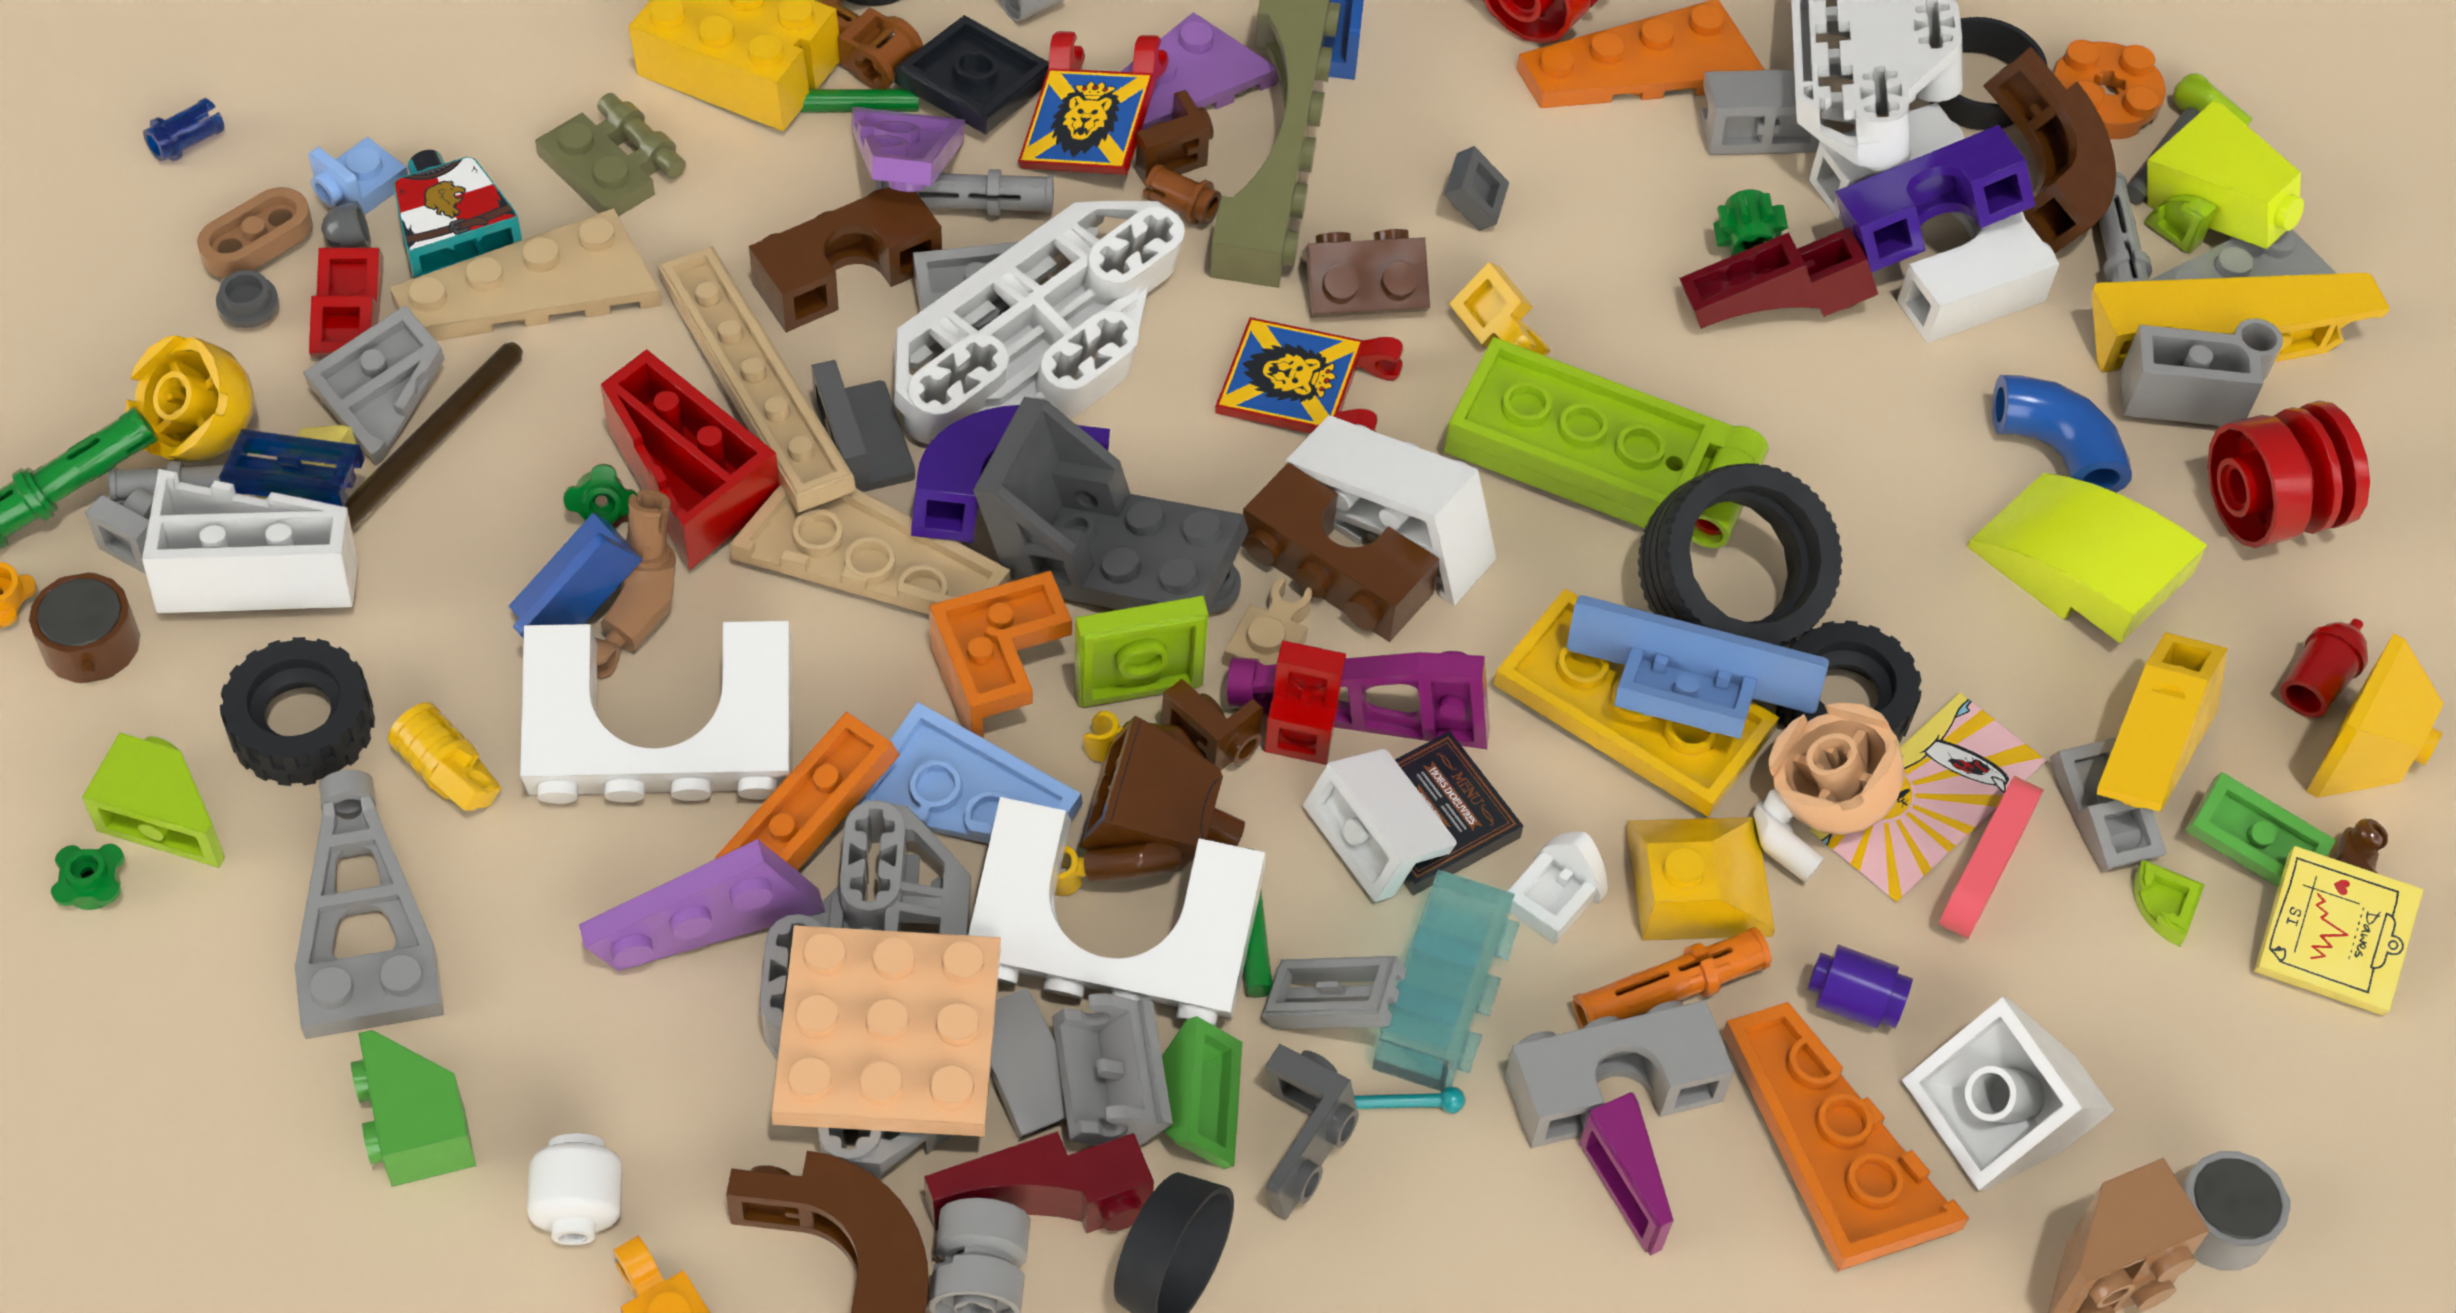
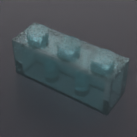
M1438 869L1404 966L1407 968L1404 980L1398 981L1396 985L1400 992L1397 1003L1390 1004L1388 1008L1393 1015L1389 1027H1381L1372 1069L1441 1092L1446 1087L1453 1086L1458 1070L1471 1074L1483 1036L1482 1034L1472 1032L1477 1013L1488 1017L1491 1015L1502 980L1500 977L1491 975L1496 958L1509 961L1520 927V922L1509 919L1514 893Z

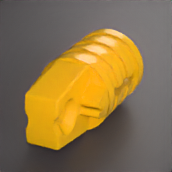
M423 702L411 707L391 727L388 734V743L395 751L400 753V756L407 763L411 764V767L418 775L423 776V780L430 788L435 790L444 799L448 800L449 798L453 800L464 811L491 806L501 790V786L478 758L479 754L474 745L465 739L464 735L457 728L453 727V724L441 714V711L433 703Z

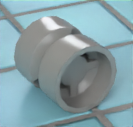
M986 1198L959 1199L943 1206L940 1209L935 1253L943 1262L933 1266L928 1310L931 1313H1021L1025 1274L1019 1267L1026 1263L1031 1221L1028 1214L1013 1204Z

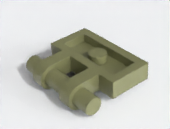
M607 93L601 97L597 104L598 111L607 118L605 121L595 125L582 112L537 138L535 142L538 156L598 214L614 208L619 217L655 195L653 179L650 175L661 170L669 178H676L684 171L686 162L676 153L675 143L665 133L661 131L654 132L644 122V114L633 103L629 101L622 102L615 94ZM628 139L638 148V150L630 155H627L618 146Z

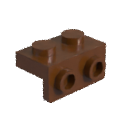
M1406 229L1377 231L1373 233L1374 240L1351 241V234L1348 232H1331L1316 235V243H1308L1302 251V262L1304 265H1307L1310 318L1427 311L1430 308L1425 237L1409 238V231Z

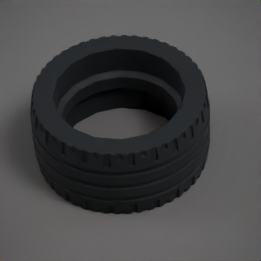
M1755 463L1727 465L1715 468L1687 481L1671 492L1656 508L1645 526L1644 535L1641 537V545L1638 554H1640L1638 559V576L1641 579L1640 586L1644 592V599L1649 604L1648 608L1654 614L1782 647L1792 643L1814 627L1825 615L1826 610L1830 608L1832 600L1836 596V588L1840 584L1839 577L1842 575L1841 564L1843 563L1841 557L1842 547L1839 543V533L1837 534L1836 531L1837 526L1835 522L1833 523L1830 511H1827L1825 503L1821 502L1818 498L1819 495L1813 492L1810 486L1802 483L1801 479L1792 476L1787 471H1781L1780 468L1770 467V465ZM1733 502L1751 508L1772 526L1784 548L1788 574L1783 597L1773 613L1762 620L1745 622L1728 617L1707 600L1694 577L1690 544L1695 523L1704 510L1716 503Z

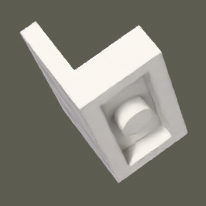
M1385 749L1328 762L1303 803V807L1374 903L1394 897L1416 863L1450 854L1457 844L1446 826L1391 754Z

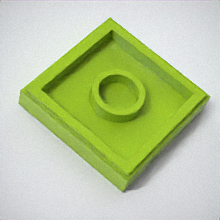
M1204 596L1076 617L1074 691L1078 706L1084 708L1163 694L1180 679H1183L1192 688L1203 686L1209 616Z

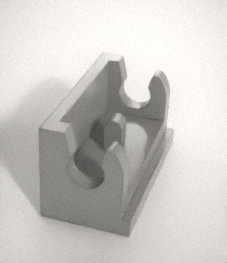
M1794 70L1705 72L1703 87L1708 108H1701V121L1708 143L1707 150L1709 155L1817 152L1820 140L1797 123ZM1818 77V85L1821 87L1822 85ZM1820 118V124L1825 126L1826 119Z
M1106 993L1088 995L1089 1008L1097 1013H1085L1082 1010L1063 1008L1052 1016L1070 1141L1096 1146L1134 1133L1139 1146H1141L1173 1124L1153 1000L1141 998L1139 1001Z

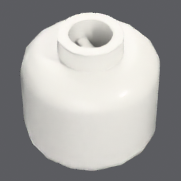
M581 1133L558 1135L551 1138L548 1142V1147L539 1150L530 1160L527 1197L528 1216L534 1225L551 1232L552 1241L563 1245L591 1243L595 1240V1233L610 1228L620 1218L622 1165L620 1157L609 1148H606L604 1140L600 1137Z

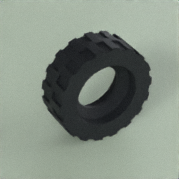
M1846 620L1845 623L1830 621L1822 623L1821 627L1815 629L1812 627L1798 641L1792 642L1789 646L1790 649L1827 658L1829 661L1828 670H1848L1870 680L1875 685L1878 693V702L1874 710L1882 713L1888 721L1891 730L1897 736L1899 743L1903 736L1906 737L1920 702L1922 691L1919 690V686L1922 680L1920 671L1915 669L1914 658L1909 651L1906 652L1900 646V641L1892 635L1890 637L1880 632V628L1869 625L1867 627L1859 625L1858 621ZM1819 701L1817 711L1813 714L1777 705L1775 713L1776 716L1780 717L1779 724L1782 723L1785 728L1803 714H1805L1807 721L1819 715L1828 714L1825 704Z
M292 637L290 641L280 642V640L268 643V647L259 651L255 649L246 656V660L240 666L236 664L229 673L230 680L227 684L223 685L221 691L223 705H219L220 715L233 752L237 754L239 762L246 770L250 768L255 772L256 777L264 781L270 779L277 781L278 785L291 786V783H303L304 786L316 784L317 780L340 771L347 765L351 766L359 759L358 754L363 747L367 748L371 740L370 730L375 727L374 706L362 668L357 661L353 662L350 659V655L346 650L341 647L337 649L331 646L329 641L318 638L317 641L306 640L305 637ZM302 687H313L322 691L330 700L331 710L326 722L308 733L283 736L274 732L266 723L265 713L269 702L286 691Z

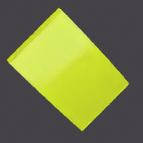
M2043 473L1971 538L1967 547L2063 620L2076 610L2121 644L2194 574L2207 544L2157 512L2121 494L2071 477Z

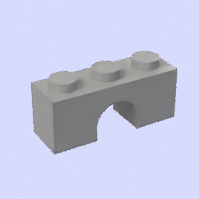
M1702 1000L1683 1005L1680 1001H1669L1655 1006L1646 1014L1620 1020L1616 1016H1606L1591 1021L1580 1030L1559 1035L1551 1031L1529 1035L1518 1044L1512 1045L1505 1079L1531 1149L1582 1136L1589 1111L1605 1103L1598 1086V1082L1603 1079L1618 1076L1630 1078L1640 1083L1651 1095L1659 1117L1723 1102L1734 1074V1068L1707 1001Z

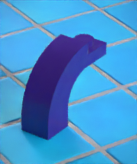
M1019 405L1001 406L968 415L946 427L930 442L922 455L918 467L911 536L973 543L979 508L973 489ZM1077 425L1106 450L1109 449L1110 429Z

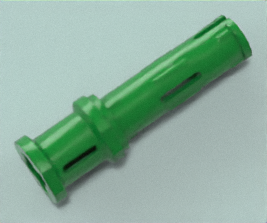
M134 406L109 425L94 434L92 433L45 465L38 467L34 471L31 468H26L25 470L20 468L12 473L13 481L0 489V550L8 545L7 538L31 522L38 518L47 521L55 516L54 512L58 510L57 502L87 483L96 480L141 449L143 450L159 441L154 429L144 415Z

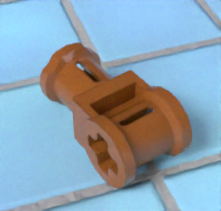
M815 0L836 8L839 27L840 65L854 72L859 80L871 89H887L894 81L895 67L923 47V42L918 32L902 18L896 16L887 17L871 7L859 16L843 7L840 0Z

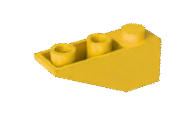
M2168 632L2163 634L2145 664L2098 784L2097 795L2119 800L2131 807L2162 811L2218 712L2228 648Z

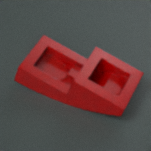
M318 248L316 296H311L309 354L311 357H327L378 323L383 274V255L380 248Z
M1282 640L1276 664L1273 699L1267 719L1264 752L1327 765L1338 711L1346 653Z

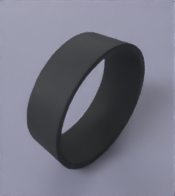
M1987 17L1960 18L1963 52L1991 55L2009 64L2029 47H2032L2047 65L2046 57L2040 46L2032 37L2018 27ZM1959 94L1950 100L1937 102L1951 121L1966 128L1986 130L1999 125L2003 129L2014 124L1999 104L1978 102Z
M1180 1172L1171 1174L1163 1180L1142 1207L1124 1243L1114 1279V1297L1116 1302L1131 1313H1189L1209 1283L1224 1250L1234 1211L1232 1190L1227 1186Z

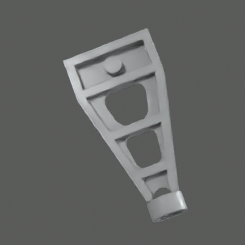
M341 770L325 776L319 783L322 820L295 963L300 1024L305 1039L444 1015L437 953L375 809L376 800L373 778L368 773L360 770ZM373 854L381 879L380 886L336 893V865L338 860ZM381 911L387 916L396 936V944L393 950L337 959L334 956L333 948L336 930L343 917Z

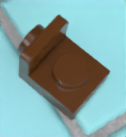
M1186 90L1174 93L1173 117L1171 121L1156 123L1150 128L1137 132L1136 172L1143 184H1145L1152 168L1157 164L1164 165L1167 169L1178 174H1184L1207 166L1209 140L1213 139L1214 136L1212 121L1206 109L1202 106L1197 107Z
M1180 679L1163 693L1160 724L1176 725L1182 728L1205 759L1219 767L1221 771L1232 762L1235 764L1244 762L1255 752L1262 739L1260 732L1264 707L1255 699H1252L1229 718H1226L1219 704L1211 696L1205 693L1199 694L1187 682Z

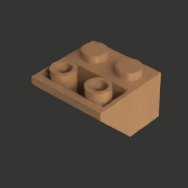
M2164 1158L2102 1183L2067 1241L2048 1313H2115L2133 1304H2136L2138 1309L2143 1311L2159 1305L2176 1292V1288L2173 1285L2179 1275L2195 1264L2196 1259L2193 1254L2210 1230Z

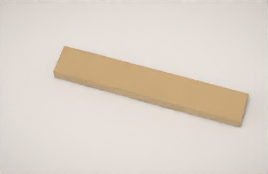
M710 246L657 265L661 283L749 431L776 452L779 481L797 512L808 510L856 492L852 472L714 247Z

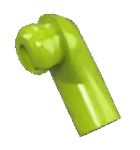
M2188 74L2174 87V100L2181 111L2187 108H2194L2201 112L2214 101L2223 104L2247 126L2252 120V117L2209 83L2207 78L2201 74Z

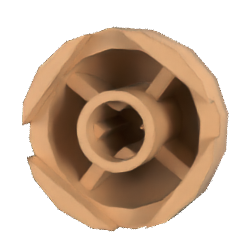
M1837 702L1825 705L1828 714L1819 715L1810 721H1807L1805 714L1793 720L1776 738L1768 760L1769 770L1774 780V787L1789 811L1798 821L1823 833L1845 835L1865 830L1886 816L1896 804L1905 779V771L1900 743L1882 713L1863 704Z

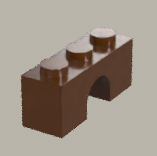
M890 187L878 189L864 198L833 211L823 212L812 220L781 233L771 234L762 241L750 245L752 284L787 333L839 310L836 270L843 266L863 264L873 267L882 274L890 287L914 278L912 266L913 253L942 250V226L917 192L898 191Z
M1288 462L1243 508V514L1249 531L1241 546L1257 562L1263 565H1271L1296 581L1304 592L1307 587L1311 588L1312 597L1322 598L1344 612L1357 627L1366 631H1373L1388 642H1391L1433 595L1439 558L1389 526L1375 541L1362 547H1346L1335 543L1328 536L1334 530L1338 494Z

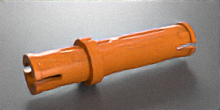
M1756 927L1749 928L1746 932L1706 947L1702 943L1693 944L1685 947L1683 956L1631 974L1586 993L1574 995L1572 1006L1580 1028L1583 1029L1585 1025L1601 1017L1616 1016L1622 1020L1646 1014L1655 1006L1665 1002L1679 1001L1695 994H1700L1702 997L1714 995L1720 991L1721 984L1758 970L1770 968L1771 965L1769 963L1772 962L1770 949L1763 934Z

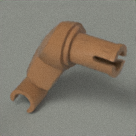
M641 490L638 491V496L632 494L629 498L628 534L625 540L643 560L620 584L619 596L601 621V628L607 637L605 640L595 637L598 645L597 678L611 677L619 661L620 648L634 652L670 611L674 588L676 555L667 543L666 537L671 502L661 492Z

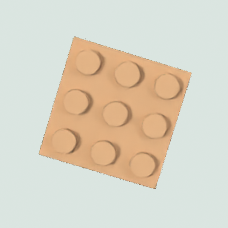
M794 925L771 1109L773 1125L985 1137L1001 937Z

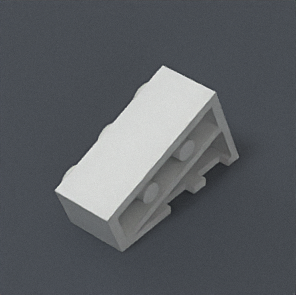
M1330 415L1285 460L1286 464L1289 462L1338 494L1334 529L1356 544L1360 545L1366 538L1375 541L1389 526L1438 557L1439 564L1436 582L1443 586L1439 591V597L1454 606L1497 560L1479 471L1465 462L1443 457L1421 449L1413 443L1396 440L1374 432L1363 425H1355Z
M158 469L142 557L156 613L353 607L358 559L347 507L274 492L270 493L267 500L236 494L234 484L215 480L211 487L207 488L179 482L177 472Z

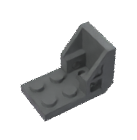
M1025 396L973 489L1000 564L1010 569V577L1012 579L1019 580L1051 571L1063 599L1119 610L1204 596L1209 613L1249 531L1244 514L1130 494L1120 460L1050 402Z

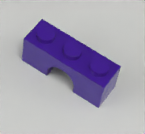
M1999 125L1835 191L1844 229L1851 228L1868 260L1871 272L1926 251L1920 227L1924 222L1936 215L1948 212L1965 213L1971 216L1980 228H1983L2035 207L2027 161Z

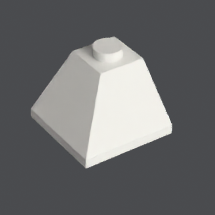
M2001 997L1902 1079L1978 1191H1985L2063 1152L2115 1111L2076 1056L2008 997Z

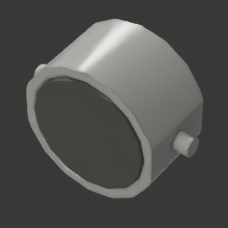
M2218 1151L2202 1158L2189 1172L2181 1185L2210 1230L2193 1254L2194 1258L2204 1265L2218 1270H2242L2254 1265L2269 1250L2287 1225L2291 1202L2281 1178L2274 1170L2256 1157L2239 1151Z

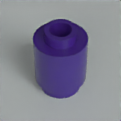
M1837 944L1832 956L1820 952L1807 990L1819 994L1815 1005L1816 1008L1877 1029L1879 1024L1895 1029L1904 1010L1913 978L1898 973V965Z

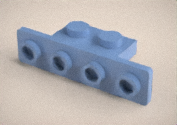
M1584 595L1579 596L1576 600L1567 642V648L1572 652L1625 665L1618 685L1614 706L1741 739L1752 699L1810 714L1815 713L1829 666V661L1825 657Z

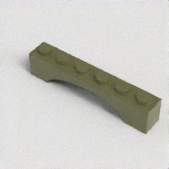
M1260 0L1255 49L1266 51L1275 67L1283 93L1285 113L1277 139L1267 159L1255 176L1234 197L1221 196L1211 246L1210 278L1279 288L1283 265H1295L1299 231L1290 230L1292 218L1303 219L1308 184L1299 183L1301 171L1311 173L1313 168L1317 138L1307 137L1309 126L1320 127L1325 93L1317 92L1316 87L1317 81L1328 82L1333 48L1324 47L1326 36L1334 38L1337 36L1341 11L1340 3H1333L1331 0Z

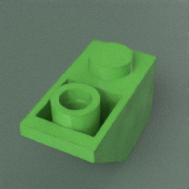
M374 1030L358 1033L363 1059L351 1062V1071L359 1103L371 1101L374 1121L362 1123L363 1136L370 1164L384 1163L392 1187L475 1167L476 1162L465 1107L455 1074Z

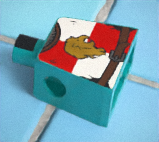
M423 150L413 155L409 160L408 169L410 174L397 178L393 183L413 278L522 241L516 211L475 158L463 157L445 163L438 151Z

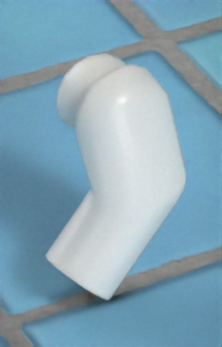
M1774 788L1769 791L1765 801L1757 802L1753 813L1759 844L1766 854L1806 883L1825 857L1794 834L1791 823L1793 814Z

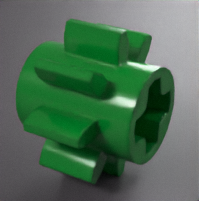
M1754 189L1742 190L1731 195L1725 205L1717 207L1719 220L1713 223L1717 247L1729 246L1731 256L1781 236L1782 231L1788 229L1784 205L1772 206L1770 193H1763Z

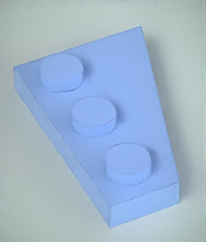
M917 702L890 739L900 756L856 804L858 806L866 801L879 800L889 802L890 804L908 806L934 833L989 844L1000 797L1066 810L1071 821L1083 805L1080 792Z

